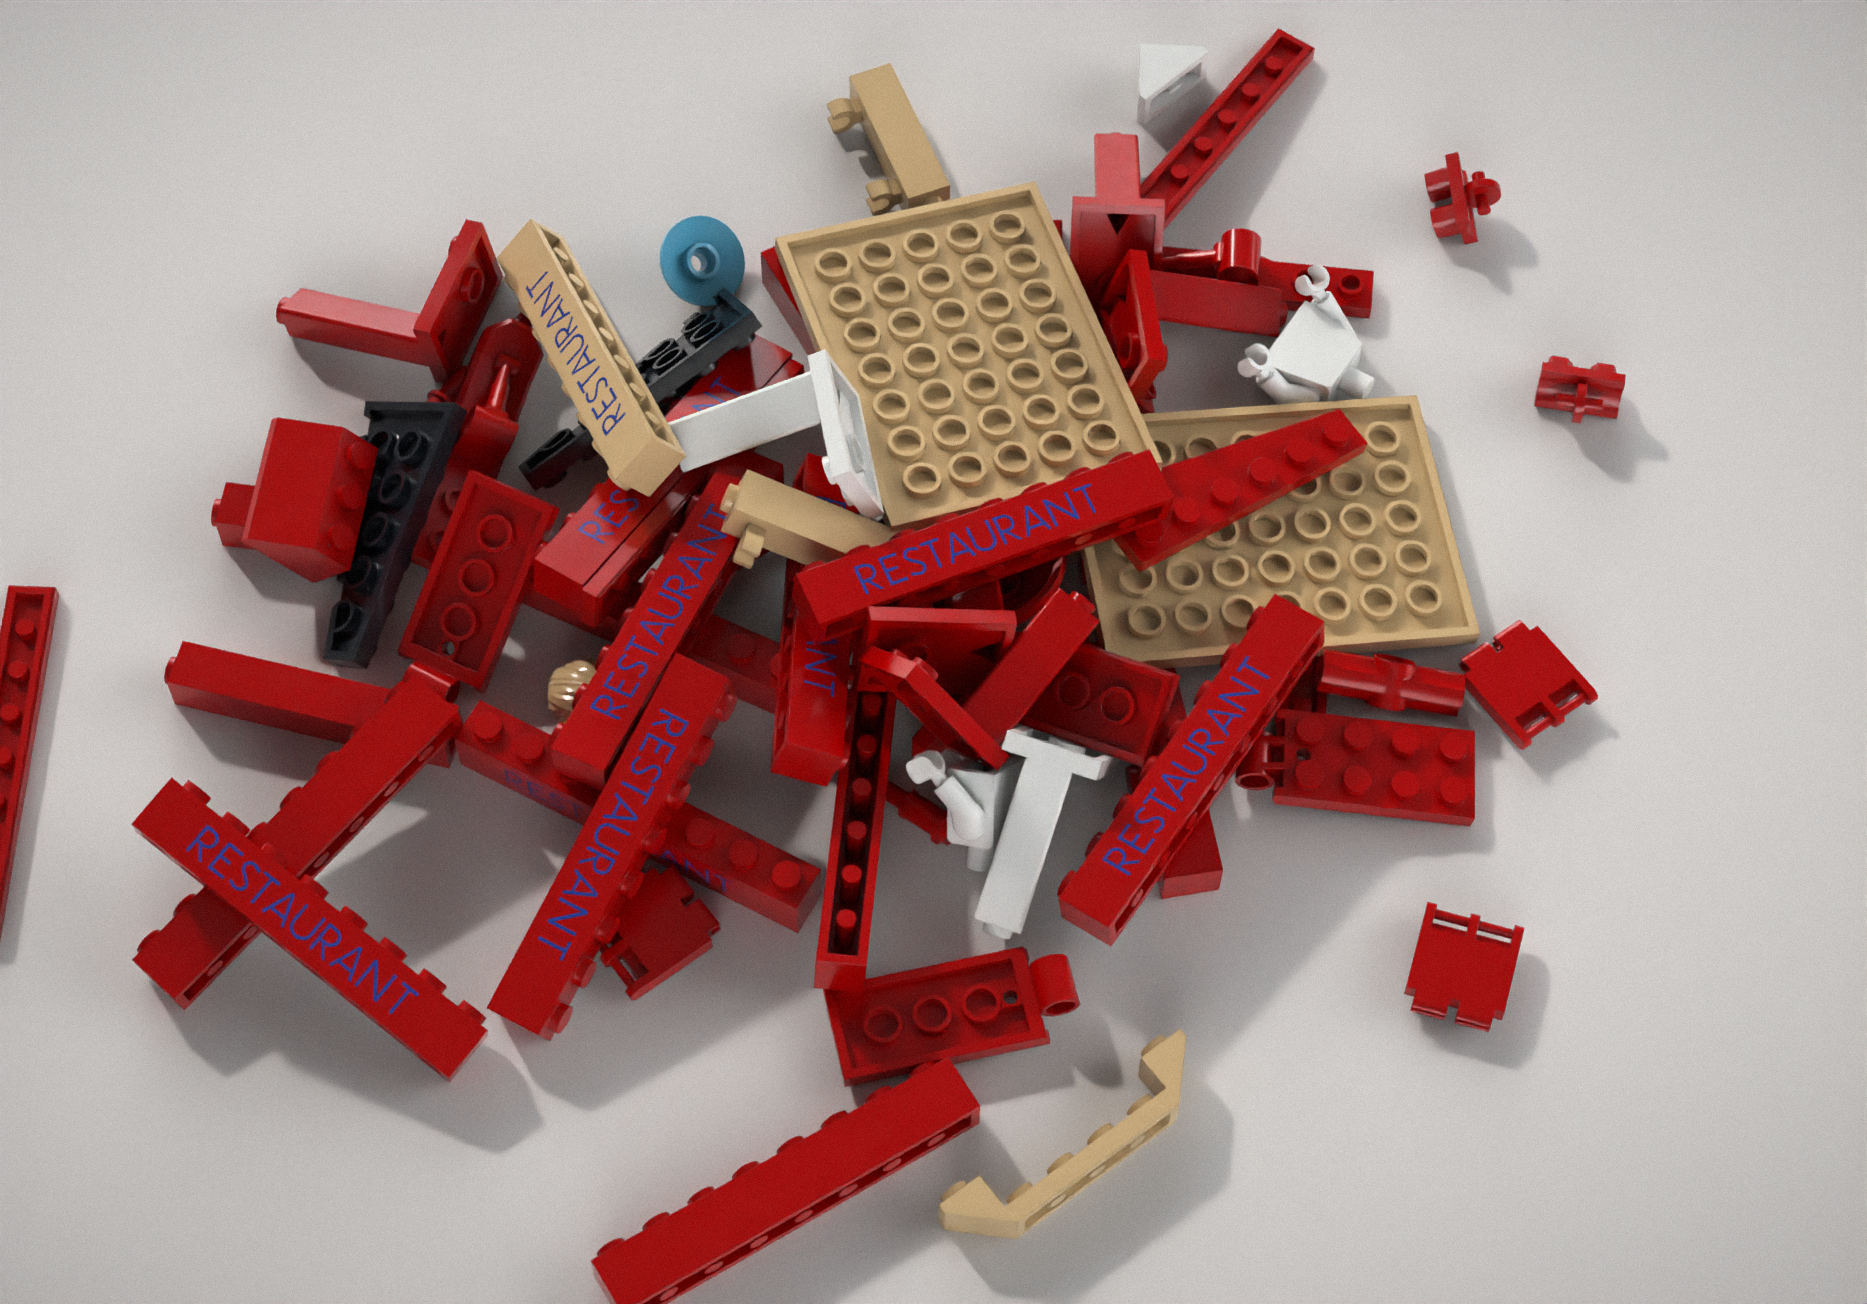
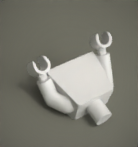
M1318 264L1308 267L1307 271L1312 277L1314 285L1306 275H1302L1296 279L1295 288L1301 295H1311L1313 300L1311 303L1306 300L1303 302L1269 350L1262 344H1254L1246 348L1245 354L1250 358H1245L1238 363V372L1244 377L1256 375L1257 386L1263 389L1278 405L1334 401L1340 391L1354 399H1366L1374 385L1375 378L1356 369L1359 364L1362 343L1332 293L1324 291L1329 285L1328 271Z
M927 750L915 755L913 760L907 762L906 770L909 777L915 783L920 784L931 779L937 787L934 792L947 806L948 841L953 844L967 846L966 867L968 869L982 872L989 871L1025 757L1009 755L1010 757L1002 767L995 771L969 758L958 755L962 761L949 767L946 776L944 773L945 762L943 756L938 751Z

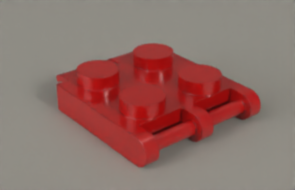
M1521 620L1516 621L1493 637L1494 641L1491 642L1493 647L1488 642H1485L1460 659L1461 663L1458 664L1466 677L1465 688L1520 750L1532 744L1531 739L1552 725L1556 728L1564 723V716L1583 703L1590 705L1598 700L1596 690L1537 625L1529 630ZM1576 694L1578 695V696H1576L1575 698H1573L1572 700L1569 701L1570 698H1572V697L1575 696ZM1544 717V719L1532 726L1533 723Z
M674 866L661 874L653 867L644 874L642 884L635 896L630 900L626 898L617 914L620 917V924L614 937L608 943L611 947L602 943L599 948L601 953L599 960L606 968L612 967L627 986L625 993L631 1001L639 999L713 948L711 937L721 930L719 927L721 924L701 899H697L685 907L695 897L693 894L694 890ZM621 959L625 962V964H626V965L628 966V968L631 970L633 977L629 974V972H628V971L625 969V967L622 965V963L620 962Z
M1427 902L1404 992L1405 995L1413 997L1410 1011L1445 1020L1448 1006L1457 1008L1454 1023L1489 1032L1492 1019L1502 1021L1525 927L1515 925L1514 929H1509L1480 921V915L1471 913L1470 918L1438 910L1436 909L1437 904ZM1437 919L1467 927V930L1463 931L1433 923V920ZM1477 930L1511 939L1510 943L1478 935Z

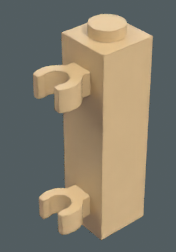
M891 63L849 76L850 99L838 98L827 103V108L831 116L827 117V120L834 134L843 133L851 129L855 124L860 123L887 180H876L866 185V190L870 196L866 198V203L873 216L883 214L898 204L901 210L950 200V184Z
M748 469L738 486L732 483L729 484L720 505V510L727 513L721 531L740 538L732 562L751 569L755 557L758 558L762 548L804 565L815 561H825L828 563L844 557L848 551L861 545L873 547L885 543L893 535L900 532H891L889 526Z

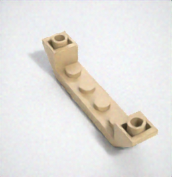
M1179 1029L1168 1038L1164 1035L1156 1037L1142 1050L1138 1077L1155 1097H1152L1151 1094H1146L1138 1099L1128 1109V1117L1114 1127L1111 1123L1100 1127L1087 1140V1147L1075 1156L1069 1152L1059 1157L1048 1168L1047 1173L1049 1175L1034 1186L1027 1182L1018 1187L1007 1198L1006 1202L1008 1205L1006 1206L1003 1205L980 1175L968 1184L965 1181L954 1184L942 1195L940 1199L942 1203L938 1205V1223L947 1231L1018 1239L1175 1123L1180 1102L1187 1036Z

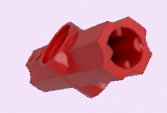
M1323 648L1316 665L1314 688L1316 691L1363 699L1366 704L1385 710L1405 711L1407 707L1457 717L1464 700L1466 677L1454 671L1449 672L1438 668L1417 666L1415 662L1399 656L1377 653L1374 654V657Z

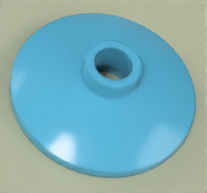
M692 216L681 220L668 231L660 249V267L667 285L675 295L689 304L696 306L716 305L717 303L713 299L716 293L724 287L733 295L743 279L745 258L741 243L726 224L715 218ZM692 256L700 260L701 268L699 271H696L692 266Z

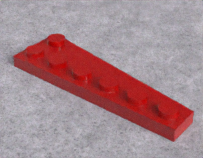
M1337 409L1162 467L1161 472L1174 496L1167 518L1113 539L1140 573L1364 453L1367 442L1344 413Z

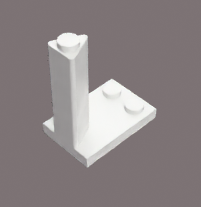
M826 350L807 356L810 372L668 423L686 455L679 463L683 472L821 424L828 454L822 457V465L830 484L834 485L837 483L840 486L846 504L849 507L855 505L862 516L872 519L884 515L859 394Z
M1027 726L1007 730L1002 746L1003 750L1023 756L1025 760L974 916L975 919L984 922L983 931L1005 939H1010L1012 932L1019 934L1022 932L1072 774L1099 781L1104 777L1114 774L1119 759Z

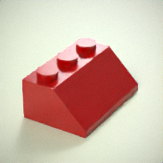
M280 417L272 419L241 542L312 583L351 570L378 448L345 427Z

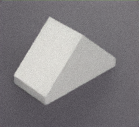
M1140 44L1137 121L1142 126L1206 78L1209 54L1207 49L1203 46Z

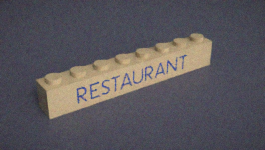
M530 218L497 257L506 275L503 280L520 301L517 304L518 308L529 318L534 327L532 330L533 336L547 351L549 356L546 360L562 379L563 384L561 388L563 392L573 400L578 412L576 416L578 420L591 433L594 439L592 441L593 448L606 461L609 467L607 471L609 478L623 490L628 491L633 488L650 497L686 455L564 237Z

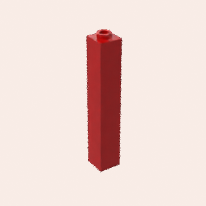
M182 641L177 657L172 656L169 659L164 674V682L168 685L176 705L346 744L350 740L349 735L352 729L361 719L366 716L372 718L385 704L384 699L391 690L187 641ZM449 703L455 710H457L463 723L460 706L457 704ZM455 736L427 764L450 769L457 749Z

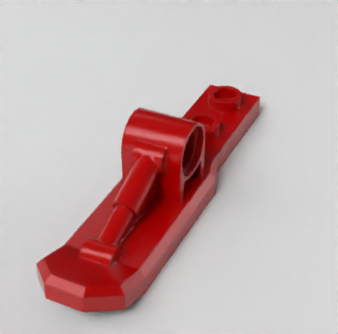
M1244 228L1228 230L1223 233L1221 241L1214 244L1213 249L1210 250L1163 246L1161 268L1163 272L1281 289V301L1286 302L1288 311H1298L1305 300L1310 303L1313 300L1311 295H1301L1295 288L1296 279L1302 275H1306L1314 285L1313 279L1307 271L1308 267L1313 265L1277 262L1261 256V237L1252 230ZM1323 266L1328 271L1330 278L1329 285L1324 291L1332 293L1345 316L1369 319L1372 306L1374 271Z
M513 318L506 319L484 329L470 358L454 402L467 410V414L461 426L460 437L454 444L444 470V478L437 488L428 511L427 522L421 529L411 555V562L430 570L469 470L478 471L493 479H497L504 458L516 438L519 428L517 422L544 353L540 342L532 334L533 328Z

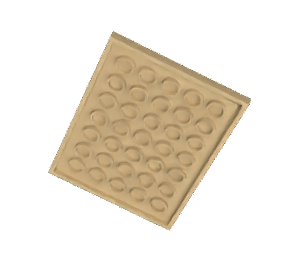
M1035 181L775 238L776 254L815 351L826 350L859 394L884 511L882 517L885 525L890 527L891 532L914 529L915 532L933 526L938 519L948 514L957 513L961 516L977 510L980 505L994 498L1006 500L1018 496L1033 484L1044 482L1049 485L1063 480L1076 469L1089 467L1091 470L1103 466L1113 457L1124 452H1132L1134 455L1150 449L1161 471L1163 464L1161 456Z
M1417 395L1141 414L1163 461L1162 467L1337 409L1344 413L1366 440L1367 445L1364 453L1140 573L1113 538L1080 550L1090 600L1096 608L1093 615L1099 620L1096 629L1100 648L1160 669L1220 664L1227 648L1232 643L1239 644L1246 635V626L1254 610L1258 606L1265 608L1274 594L1325 621V643L1316 656H1320L1323 648L1347 653H1363L1476 643L1480 636V631Z

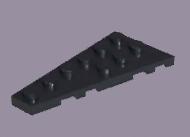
M724 287L713 296L717 303L713 309L701 314L695 312L683 322L685 326L681 330L683 334L677 340L668 338L660 342L635 364L658 406H663L676 398L681 391L679 387L692 377L700 379L712 372L718 365L717 359L731 349L733 352H736L749 345L756 337L754 332L762 327L753 311ZM579 420V426L573 431L570 428H566L557 432L518 466L535 492L541 487L549 489L561 482L568 473L566 469L578 460L588 461L598 455L592 446L594 439L591 433Z
M365 402L364 416L370 419L368 434L361 436V438L377 447L378 453L351 570L338 574L336 579L343 584L341 600L331 610L323 658L335 666L367 669L371 658L376 653L382 629L393 609L394 599L403 575L411 563V555L421 529L427 522L428 511L437 488L444 478V470L454 444L458 441L461 434V426L467 410L455 402Z

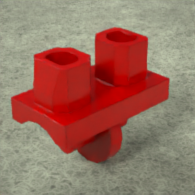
M1459 153L1445 155L1447 167L1424 174L1426 189L1431 203L1452 198V204L1430 209L1432 226L1437 238L1461 234L1465 245L1478 242L1473 208H1477L1479 215H1488L1491 212L1490 206L1499 201L1501 197L1500 184L1493 179L1485 178V173L1482 171L1474 172L1472 174V181L1468 182L1467 173L1461 168Z
M1551 356L1548 363H1542L1534 406L1571 412V422L1579 424L1582 421L1583 414L1617 419L1626 374L1617 373L1616 367L1611 364L1597 363L1591 366V369L1573 367V363L1569 358Z

